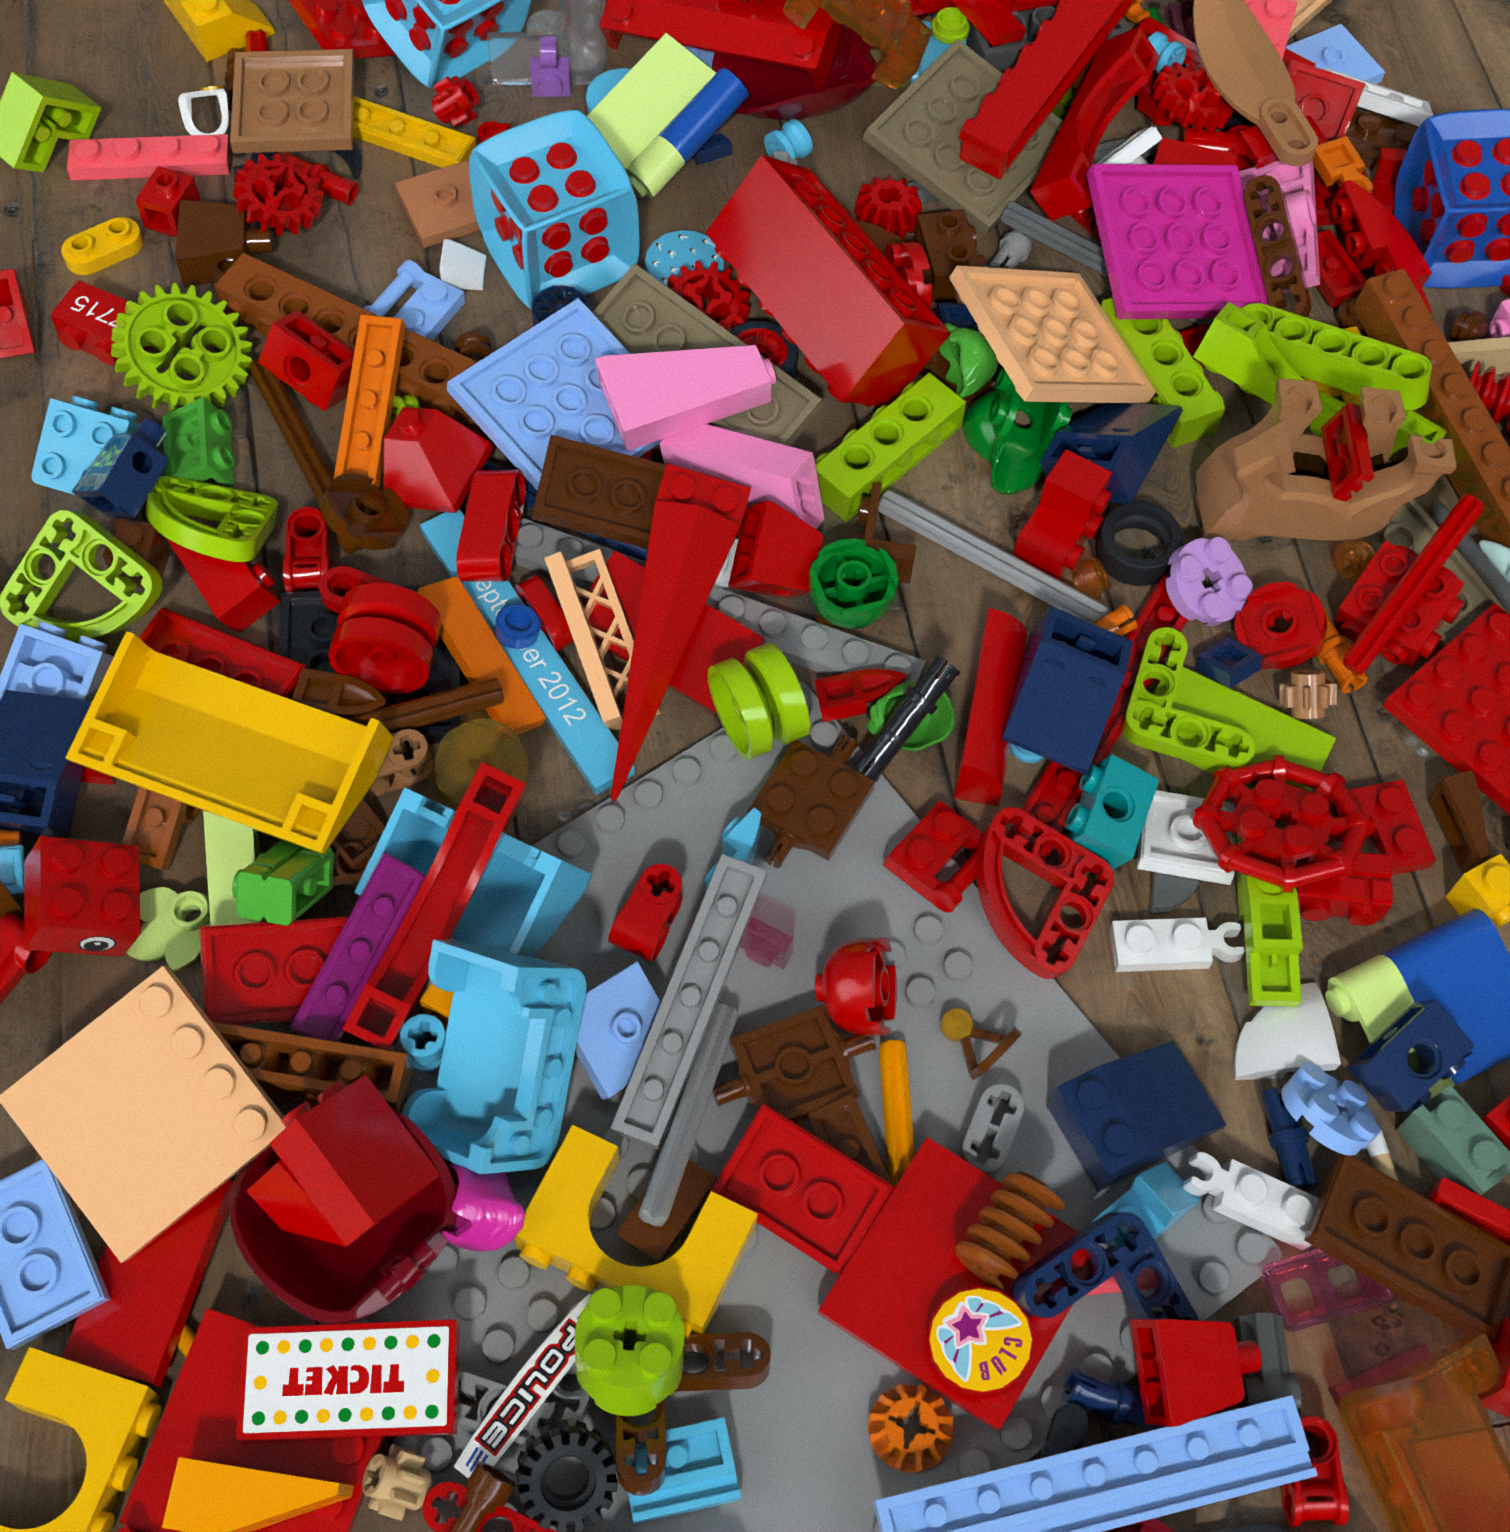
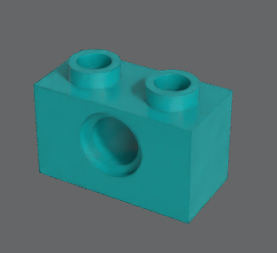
M1112 754L1097 765L1091 764L1086 775L1083 774L1079 783V789L1083 790L1080 801L1072 808L1066 819L1065 828L1069 830L1067 838L1105 860L1112 870L1133 859L1159 779ZM1103 805L1110 810L1111 816L1106 813Z

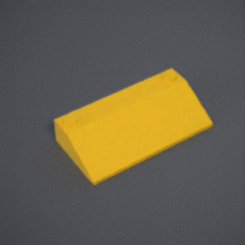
M126 631L65 758L73 763L324 855L374 783L394 737L379 720L374 718L370 719L367 726L355 723L156 652L148 647L137 635Z

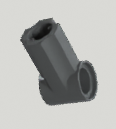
M1270 1312L1238 1316L1235 1319L1237 1341L1249 1339L1255 1341L1261 1352L1262 1366L1258 1372L1242 1374L1245 1396L1242 1402L1237 1403V1408L1293 1395L1300 1417V1386L1296 1375L1290 1373L1283 1316Z

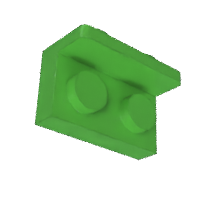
M202 397L162 416V427L167 432L163 438L164 456L168 459V463L164 468L165 476L199 482L213 478L224 487L234 485L233 467L235 466V459L232 453L231 441L233 426L224 410L218 409L206 398Z

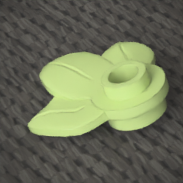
M157 887L141 892L140 920L144 923L141 925V934L126 953L130 957L142 961H155L165 957L169 967L174 972L189 966L200 955L199 928L210 926L209 896L195 891H186L178 894L167 887ZM194 911L201 912L197 919L190 922L185 921L189 913Z

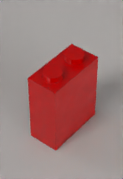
M366 1074L348 1086L342 1079L337 1081L316 1098L319 1104L313 1108L308 1101L297 1106L281 1119L286 1128L269 1143L346 1247L412 1200L441 1176Z

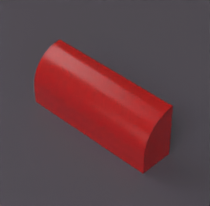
M993 608L988 609L979 647L954 799L999 807L1010 743L1002 740L1001 737L1024 657L1028 635L1026 628L1018 619Z

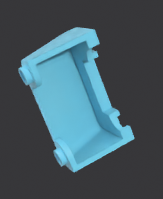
M404 787L354 893L361 894L383 853L427 875L456 811ZM505 834L452 938L459 942L536 958L583 896L593 874Z
M433 939L428 971L430 981L436 988L453 992L436 1088L417 1090L406 1101L402 1115L408 1117L423 1131L443 1159L478 1174L541 1168L551 1160L559 1142L586 996L587 984L585 976L580 970L559 963L455 940Z

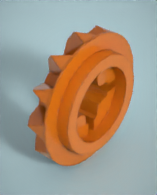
M900 1383L895 1388L882 1393L874 1404L868 1420L870 1443L878 1457L891 1468L906 1473L923 1472L936 1466L948 1453L953 1441V1416L945 1405L942 1396L928 1390L923 1384L916 1386ZM914 1407H918L919 1425L925 1427L926 1431L934 1433V1435L927 1432L926 1434L917 1433L913 1441H910L908 1449L903 1448L905 1442L903 1438L904 1429L897 1426L896 1422L888 1419L897 1421V1419L906 1420L909 1413L913 1412Z

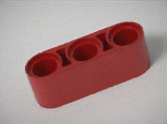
M477 470L474 473L456 556L457 573L462 582L508 581L526 498L525 478L521 470Z

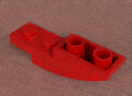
M1352 180L1343 181L1331 202V213L1334 221L1340 225L1345 237L1347 252L1354 258L1358 269L1361 271L1374 267L1376 277L1404 268L1429 312L1432 313V309L1422 289L1432 272L1410 234L1399 220L1368 191Z

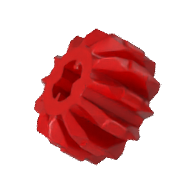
M889 174L884 181L874 176L870 184H862L857 201H855L854 213L856 214V219L878 225L904 239L907 233H914L917 215L922 213L921 199L918 198L917 187L908 186L906 178L894 181Z

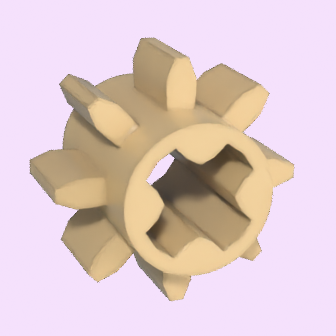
M394 1444L391 1445L388 1456L382 1454L375 1455L368 1463L362 1480L364 1495L372 1497L368 1508L378 1511L380 1515L400 1521L405 1514V1508L414 1511L418 1510L423 1505L425 1496L431 1487V1473L428 1469L422 1468L426 1459L425 1456Z

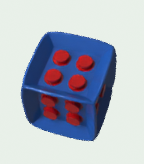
M1510 109L1464 110L1431 116L1425 119L1418 127L1409 144L1395 184L1394 212L1395 217L1418 246L1432 272L1423 287L1454 289L1501 286L1504 275H1510Z

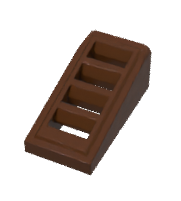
M1472 770L1442 777L1427 800L1462 874L1481 865L1490 857L1478 785Z

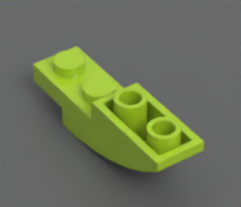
M1238 834L1235 837V844L1241 843ZM1237 872L1239 920H1244L1249 1006L1298 1007L1302 1002L1299 954L1303 949L1297 890L1293 888L1292 893L1281 892V888L1276 885Z

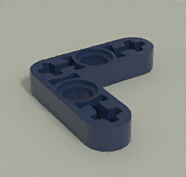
M1110 1212L1103 1215L1023 1271L1017 1277L1013 1287L1014 1299L1028 1316L1051 1318L1060 1314L1113 1276L1137 1318H1173L1199 1321L1196 1312L1145 1223L1139 1216L1129 1212ZM1117 1227L1127 1228L1128 1234L1123 1238L1125 1245H1112L1103 1250L1098 1244H1107L1115 1239L1119 1234ZM1079 1249L1085 1250L1090 1255L1092 1261L1090 1274L1082 1280L1076 1278L1070 1267L1072 1255ZM1145 1267L1151 1268L1157 1277V1288L1149 1297L1143 1296L1137 1286L1138 1274ZM1059 1278L1064 1284L1054 1285L1043 1294L1046 1304L1033 1301L1032 1296L1038 1291L1035 1282L1049 1284ZM1161 1306V1308H1162V1310H1163V1311H1152V1308H1153V1307Z

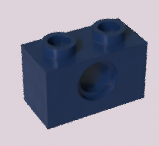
M1436 1000L1414 1002L1346 1067L1386 1112L1407 1111L1410 1113L1429 1100L1432 1095L1429 1089L1440 1078L1442 1080L1450 1078L1465 1065L1466 1061L1463 1056L1475 1045ZM1411 1048L1419 1056V1066L1415 1072L1409 1067L1407 1061L1408 1052Z

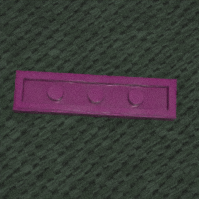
M386 853L381 855L288 1027L290 1031L303 1037L340 1042L345 1032L342 1028L365 984L406 916L426 877L425 874Z

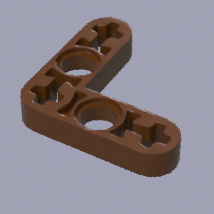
M749 1332L690 1334L688 1339L685 1337L684 1355L689 1352H699L708 1359L709 1363L701 1372L689 1373L683 1370L679 1386L674 1392L750 1389L759 1386L766 1380L770 1371L771 1352L768 1343L761 1336ZM717 1352H724V1371H717ZM741 1353H751L753 1368H742ZM665 1399L656 1404L654 1409L656 1416L647 1425H634L625 1416L616 1415L617 1476L623 1489L632 1495L644 1496L652 1494L665 1481ZM636 1443H646L647 1463L649 1465L647 1475H636L634 1468L636 1464Z

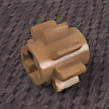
M1325 670L1291 671V680H1288V683H1279V704L1285 705V708H1291V717L1323 718L1329 705H1337V683H1331V680H1326Z

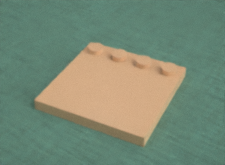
M957 265L950 275L949 279L957 290L960 300L968 308L977 323L979 331L985 336L996 354L997 361L1004 367L1015 385L1016 392L1023 398L1024 402L1148 403L1156 393L1151 382L1080 273Z
M169 966L160 967L0 1095L2 1106L121 1263L130 1260L271 1146L269 1143L286 1128L281 1122L284 1115Z

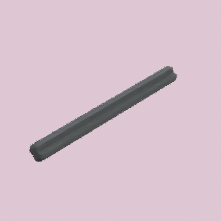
M1010 201L1001 216L1003 224L1109 278L1102 246L1015 201ZM1191 318L1188 320L1199 326L1207 324L1210 328L1215 318Z

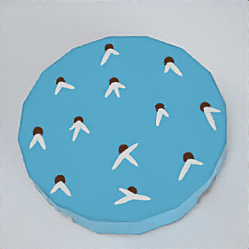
M678 230L666 233L653 241L646 252L645 270L667 286L668 277L670 275L678 277L680 267L683 265L690 271H693L695 261H700L703 269H709L712 262H717V271L722 273L725 261L717 255L714 250L716 245L707 235L697 231Z

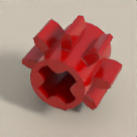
M456 75L451 79L447 76L433 86L438 94L432 97L431 106L440 121L445 124L452 123L453 127H456L459 124L464 126L477 118L473 108L479 104L480 99L476 88L469 80L465 78L459 80Z

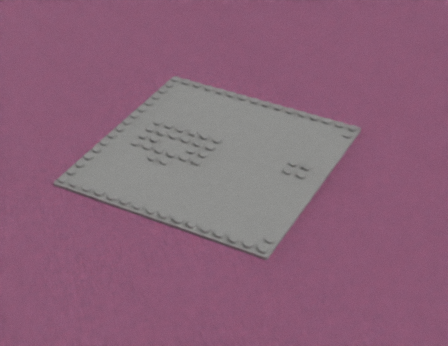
M799 682L808 707L811 726L810 734L798 739V741L821 753L831 754L840 737L844 734L848 735V733L837 720L823 722L817 696L804 682ZM722 727L624 788L618 800L613 804L610 798L606 799L532 845L545 853L593 874L583 896L537 955L536 959L559 963L580 970L585 976L586 991L626 966L638 961L660 1002H662L704 899L706 890L705 878L721 857L723 849L722 834L736 817L743 819L748 814V809L792 742L784 745L774 738L771 751L747 761L734 748ZM858 746L846 764L851 769L865 775L873 763L870 764L866 771L862 772L854 767V762L864 753ZM882 774L879 777L880 779L875 782L873 792L829 861L809 850L792 847L780 868L773 867L774 860L769 865L763 857L767 854L776 837L768 828L760 825L758 847L752 865L767 870L768 877L718 1002H724L728 1006L735 1007L738 1011V1018L731 1037L822 1005L831 1027L841 1036L842 1040L857 1035L839 1028L827 1014L824 1002L817 1001L815 996V977L817 973H823L825 962L837 946L844 942L860 938L886 937L891 945L892 952H883L886 965H895L897 975L895 1019L885 1020L884 1025L891 1029L888 1035H872L871 1038H874L876 1050L850 1058V1072L860 1093L858 1103L887 1171L879 1048L881 1042L885 1040H902L906 1043L915 1155L926 1137L959 1156L962 1143L984 1091L994 1084L1010 1085L1017 1089L1023 1097L1024 1113L1008 1156L1000 1171L992 1178L1002 1183L1006 1174H1018V1172H1024L1038 1178L1051 1188L1066 1205L1063 1211L1048 1206L1045 1211L1078 1232L1092 1224L1094 1218L1131 1189L1136 1176L1159 1164L1166 1162L1183 1181L1192 1176L1204 1181L1202 1171L1188 1164L1189 1158L1199 1153L1192 1144L1099 1193L1097 1192L1047 1105L1057 1086L1099 1065L1120 1059V1057L1054 979L1038 977L1008 952L990 926L981 904L978 888L973 882L963 892L962 902L954 911L947 913L938 909L883 866L891 851L921 820ZM952 859L935 878L940 882H948L960 867ZM663 863L675 868L682 878V904L659 955L651 963L609 943L608 937L619 911L627 903L641 874L646 868L654 864ZM662 888L659 893L653 892V895L659 897L663 891L669 892V890ZM429 980V982H428V984H427V986H426V988H425V990H424L422 996L424 995V993L426 992V990H427L428 987L430 986V984H431V981H430V980ZM420 1000L411 1017L424 1014ZM959 1008L968 1012L972 1018L974 1028L1007 1035L1016 1027L1022 1032V1035L982 1076L972 1080L968 1072L961 1042L950 1041L942 1034L940 1029V1021L943 1015L951 1009ZM291 1021L242 1025L243 1027L300 1036L288 1029ZM344 1032L339 1042L379 1049L347 1032ZM970 1037L977 1064L982 1062L999 1045ZM399 1039L393 1051L405 1053ZM426 1039L424 1045L417 1046V1048L425 1049V1045L427 1044V1042L433 1041V1039ZM730 1041L714 1086L738 1078L739 1067L730 1047ZM575 1053L556 1152L551 1160L541 1168L507 1172L509 1185L515 1199L522 1205L525 1213L572 1124L618 1146L620 1162L593 1212L590 1228L591 1234L599 1248L619 1263L636 1267L658 1264L617 1237L616 1233L647 1189L667 1132L660 1149L612 1132L611 1126L627 1086L610 1098L602 1100ZM412 1067L414 1074L408 1099L417 1090L436 1088L439 1068L433 1073H421ZM711 1093L689 1160L717 1178L757 1114L755 1107L747 1100L746 1096L718 1107L715 1102L716 1098ZM271 1099L284 1117L300 1105ZM998 1099L995 1105L989 1104L994 1107V1113L990 1121L991 1124L999 1127L1005 1113H1011L1006 1110L1007 1101ZM985 1135L978 1149L970 1147V1149L977 1152V1162L985 1164L988 1158L996 1159V1157L990 1154L993 1138ZM443 1159L447 1166L454 1164L448 1160ZM236 1173L230 1179L234 1181L238 1173ZM1209 1193L1198 1196L1201 1199L1200 1202L1155 1240L1196 1312L1199 1321H1206L1276 1266L1282 1259L1281 1249L1269 1235L1212 1210L1215 1196ZM704 1204L692 1223H687L665 1260L674 1255L685 1243ZM757 1223L751 1240L705 1334L749 1332L761 1336L768 1343L771 1352L768 1377L762 1384L750 1389L674 1392L671 1396L669 1394L665 1398L666 1430L725 1417L741 1501L634 1525L628 1492L623 1489L618 1481L617 1492H612L614 1502L610 1509L607 1510L603 1507L600 1510L602 1519L595 1525L591 1518L584 1521L585 1530L579 1532H880L873 1501L1025 1463L1040 1452L1043 1445H1046L1045 1440L1055 1411L1063 1405L1070 1404L1063 1400L1062 1392L1064 1390L1072 1392L1071 1389L1063 1387L1064 1380L1072 1368H1079L1083 1372L1111 1383H1116V1380L1127 1383L1134 1378L1138 1371L1130 1319L1137 1317L1122 1292L1083 1296L1070 1308L998 1433L942 1396L945 1405L953 1416V1441L948 1453L941 1462L929 1470L918 1473L901 1472L885 1464L875 1453L868 1435L869 1415L882 1393L895 1388L900 1383L916 1386L923 1383L818 1315V1309L839 1276ZM515 1239L498 1250L486 1252L461 1249L447 1242L436 1260L424 1272L425 1277L410 1291L403 1292L394 1301L374 1314L350 1323L457 1319L460 1321L459 1370L508 1386L541 1344L565 1319L571 1307L582 1301L590 1292L571 1284L565 1278L568 1273L549 1264L547 1270H544L522 1259L519 1256L521 1250L516 1247ZM1098 1243L1105 1249L1109 1247L1107 1244ZM1156 1289L1141 1290L1140 1292L1143 1296L1149 1297ZM1161 1306L1152 1308V1311H1163ZM320 1321V1323H321L322 1325H324V1324H331V1323H326V1322H321V1321ZM699 1352L686 1353L684 1355L683 1370L689 1373L701 1372L708 1365V1359ZM717 1352V1371H724V1352ZM741 1353L742 1368H753L751 1353ZM575 1363L558 1383V1386L566 1392H575L581 1389L576 1376ZM458 1383V1403L471 1406L473 1413L468 1419L476 1421L478 1418L479 1402L487 1391L479 1389L478 1398L475 1401L462 1395L460 1384ZM924 1385L928 1390L932 1391V1392L935 1393L936 1395L941 1396L940 1394H938L937 1392H935V1391L932 1390L931 1388H929V1387H927L926 1385ZM550 1395L547 1403H556L557 1406L554 1419L549 1424L550 1430L558 1428L557 1420H562L566 1407L576 1412L579 1404H564ZM591 1398L584 1423H586L587 1430L592 1431L595 1428L601 1433L603 1441L608 1442L616 1465V1415L602 1410L595 1404L594 1399ZM497 1400L491 1404L490 1408L488 1409V1413L492 1409L494 1404L497 1402ZM914 1407L913 1412L909 1413L906 1420L897 1419V1421L888 1419L896 1422L897 1426L904 1429L903 1438L905 1442L903 1448L908 1449L910 1441H913L917 1433L926 1434L927 1432L934 1435V1433L926 1431L925 1427L919 1425L918 1407ZM1082 1407L1087 1414L1090 1411H1092L1088 1408ZM653 1409L646 1414L625 1417L630 1423L642 1426L653 1421L656 1411ZM457 1427V1434L392 1437L397 1446L425 1456L426 1459L422 1468L428 1469L431 1473L430 1489L439 1483L449 1481L469 1488L466 1484L468 1478L458 1471L454 1465L473 1437L474 1432ZM510 1445L494 1466L509 1476L516 1484L504 1506L530 1518L525 1512L524 1503L520 1501L516 1480L517 1459L520 1450L525 1452V1449ZM562 1457L550 1465L546 1472L545 1482L553 1492L560 1495H570L583 1487L588 1477V1469L581 1460L575 1457ZM452 1494L447 1502L438 1500L435 1504L445 1523L450 1517L458 1519L462 1512L457 1505L458 1495ZM534 1516L532 1520L538 1522V1518ZM497 1517L489 1520L482 1532H513V1526L506 1518ZM550 1523L549 1528L556 1531L555 1525ZM567 1525L566 1532H576L575 1525Z

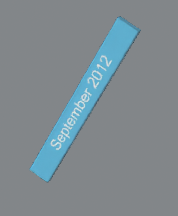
M460 509L457 513L444 512L420 524L421 534L451 578L458 576L456 556L465 517ZM461 581L493 633L496 616L503 607L510 604L525 605L509 581ZM541 628L537 641L528 648L512 649L500 643L546 716V722L594 794L598 795L611 788L618 741L609 728H606L601 716ZM634 765L627 778L635 775Z

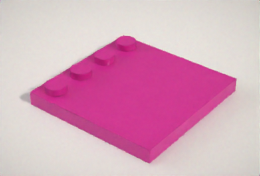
M1091 165L1086 172L1118 320L1215 318L1228 302L1239 308L1252 303L1269 305L1237 165Z

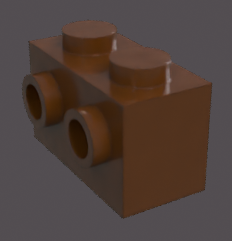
M964 209L917 215L914 242H918L922 246L928 259L930 270H922L925 284L932 283V303L957 300L953 284L949 279L956 266L986 267L984 256L978 255L976 250V229L974 225L968 224Z

